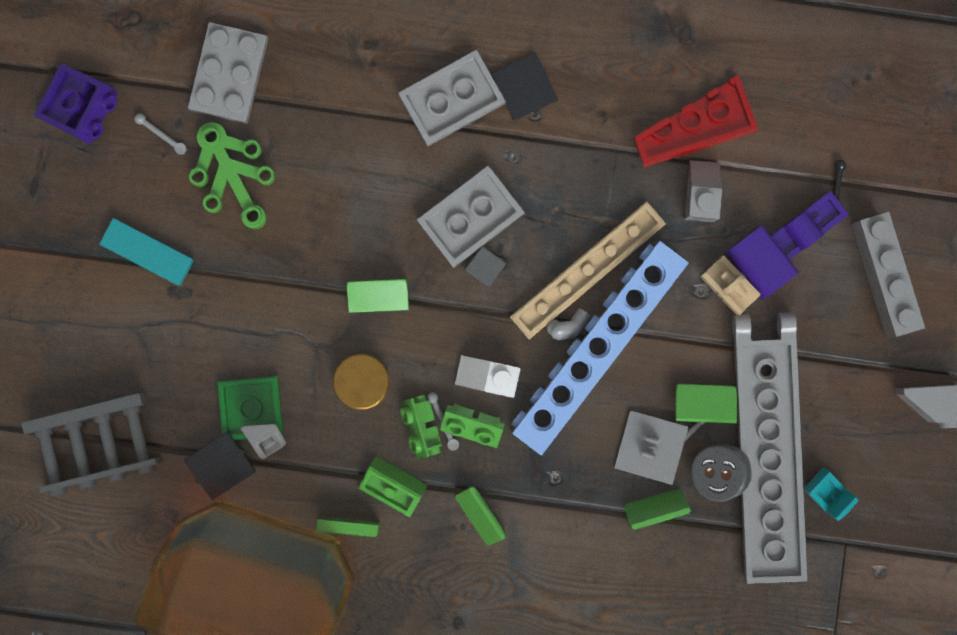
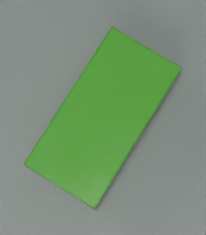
M319 517L316 530L326 533L376 537L379 534L380 522Z

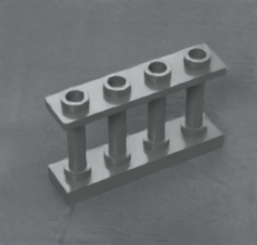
M137 393L22 422L24 434L34 433L35 438H39L50 485L38 487V492L48 491L49 497L68 493L67 486L78 484L80 490L96 486V479L107 477L108 482L126 478L125 472L136 469L138 475L155 471V464L162 463V458H149L139 412H141L140 406L149 404L147 393ZM120 411L123 412V416H127L138 461L137 463L120 466L109 421L112 419V413ZM92 418L94 424H98L108 470L93 474L90 471L80 427H83L82 421ZM64 426L65 431L68 430L79 475L77 478L65 481L61 479L51 435L54 434L52 428Z

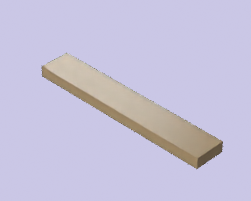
M646 201L512 314L510 318L524 335L531 339L666 225V223Z

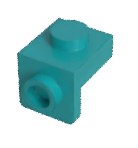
M824 467L803 488L823 511L837 521H840L859 501L853 493L848 491Z

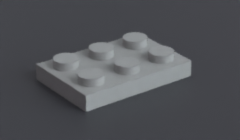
M209 22L188 109L248 124L269 38L266 35Z
M477 50L398 93L427 147L506 104Z
M487 166L417 219V222L450 265L455 268L523 216L525 212L492 169Z

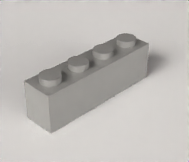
M886 212L852 223L853 233L886 338L898 337L925 329L890 213Z

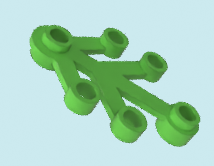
M210 122L204 124L197 133V142L202 150L196 168L191 170L189 174L190 182L197 187H203L208 183L209 176L207 171L213 155H215L219 166L211 192L203 200V207L210 213H217L222 209L223 203L221 199L228 180L243 209L241 214L242 222L251 229L263 227L267 221V214L263 208L254 205L239 174L256 179L262 185H271L275 181V172L267 166L258 168L232 160L225 150L227 148L243 152L247 158L256 159L262 152L260 144L255 140L242 141L229 137L225 129L217 123ZM210 132H215L217 135L214 142L207 141V135ZM256 145L257 152L249 155L247 153L248 146ZM269 171L271 178L268 181H262V172ZM202 172L204 174L203 181L195 182V174ZM217 199V207L210 209L208 207L209 200ZM251 211H257L258 219L254 222L248 219V214Z

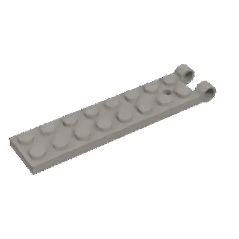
M794 312L777 314L776 325L779 340L751 341L750 315L741 314L737 316L733 314L732 316L739 449L746 454L752 468L751 482L745 492L741 494L744 578L747 584L807 581L796 338L797 323ZM765 364L771 367V373L768 376L761 374V367Z

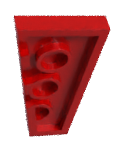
M739 74L721 87H716L706 93V96L693 104L690 103L683 107L681 111L673 116L663 119L635 136L634 143L643 168L756 133L758 126Z

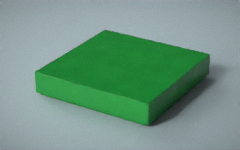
M279 376L217 381L222 434L228 431L234 440H243L247 438L240 429L242 426L276 424L282 436L284 435Z

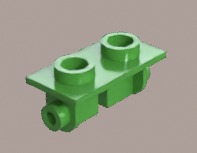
M425 395L400 401L402 405L400 409L403 423L408 426L410 434L408 439L409 447L412 453L416 455V459L427 458L441 453L440 447L442 443L437 426L430 428L425 426L426 422L435 420L430 400H426Z
M455 403L454 406L447 405L440 431L494 448L498 447L505 422L500 421V417L480 412L478 419L472 417L474 413L472 409Z

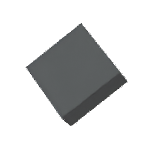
M482 246L465 271L490 288L506 266V263Z

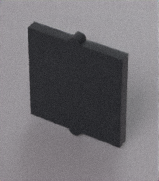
M536 53L517 62L512 60L509 66L491 74L506 101L507 109L513 121L532 112L537 114L539 109L558 101Z
M228 431L184 459L185 464L196 477L195 482L201 484L212 501L256 472L244 454L245 449L237 445Z

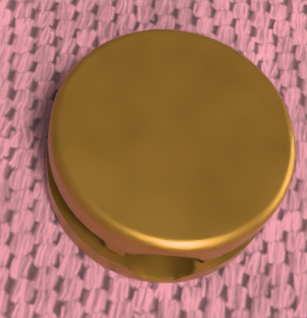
M355 354L347 357L338 365L333 376V388L338 399L344 405L356 410H365L378 405L386 397L390 387V376L386 366L378 358L368 354Z

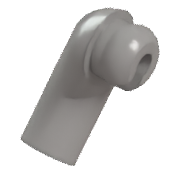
M579 308L570 321L559 322L558 320H552L547 326V332L556 340L575 338L579 335L591 315Z

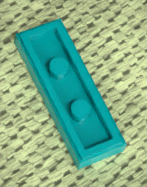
M114 218L99 244L178 286L182 285L194 262V259Z

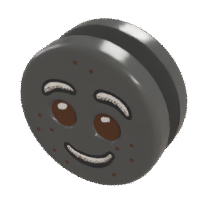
M717 444L709 446L697 454L692 463L691 477L695 488L702 496L712 501L723 502L736 498L745 492L751 482L752 468L748 457L741 449L730 444Z

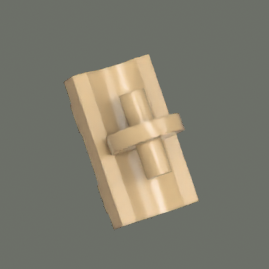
M724 255L700 276L737 316L741 315L761 295Z

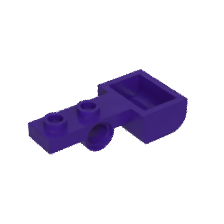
M829 191L774 234L770 235L764 226L760 225L724 252V254L733 266L761 294L758 298L763 300L799 274V271L790 259L816 242L824 233L849 214L833 193Z

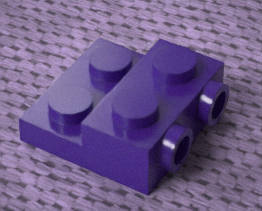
M61 63L34 116L91 145L93 139L99 138L103 132L102 122L106 114L115 109L118 91Z

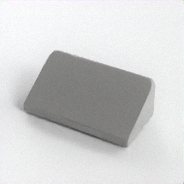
M276 424L240 427L261 460H264L286 445V441Z

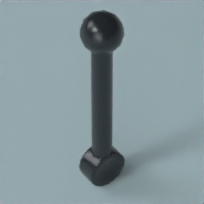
M837 160L835 162L837 172L833 195L837 200H839L842 173L847 166L844 160Z

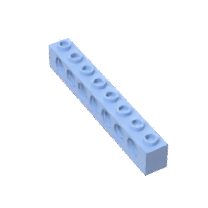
M661 241L657 242L655 246L650 243L639 256L643 260L636 270L631 267L621 280L625 285L617 294L612 291L603 303V306L606 307L600 317L594 315L584 328L588 333L583 340L576 339L566 351L570 357L564 365L558 362L549 373L548 377L551 379V382L545 389L540 386L529 400L533 405L528 412L525 413L521 410L511 423L515 427L512 434L541 456L688 265L685 259ZM647 267H654L658 270L659 280L656 283H650L645 279L644 272ZM631 290L637 291L641 296V303L638 307H631L626 302V295ZM612 314H617L623 319V327L619 331H613L608 326L607 321ZM593 338H600L605 343V350L600 355H594L589 349V343ZM577 361L584 363L587 367V373L582 379H576L571 374V366ZM559 385L565 386L569 391V397L563 403H557L552 397L554 388ZM542 409L547 410L551 416L549 424L544 427L537 426L534 422L535 413Z

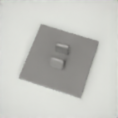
M630 411L614 468L673 485L689 427Z

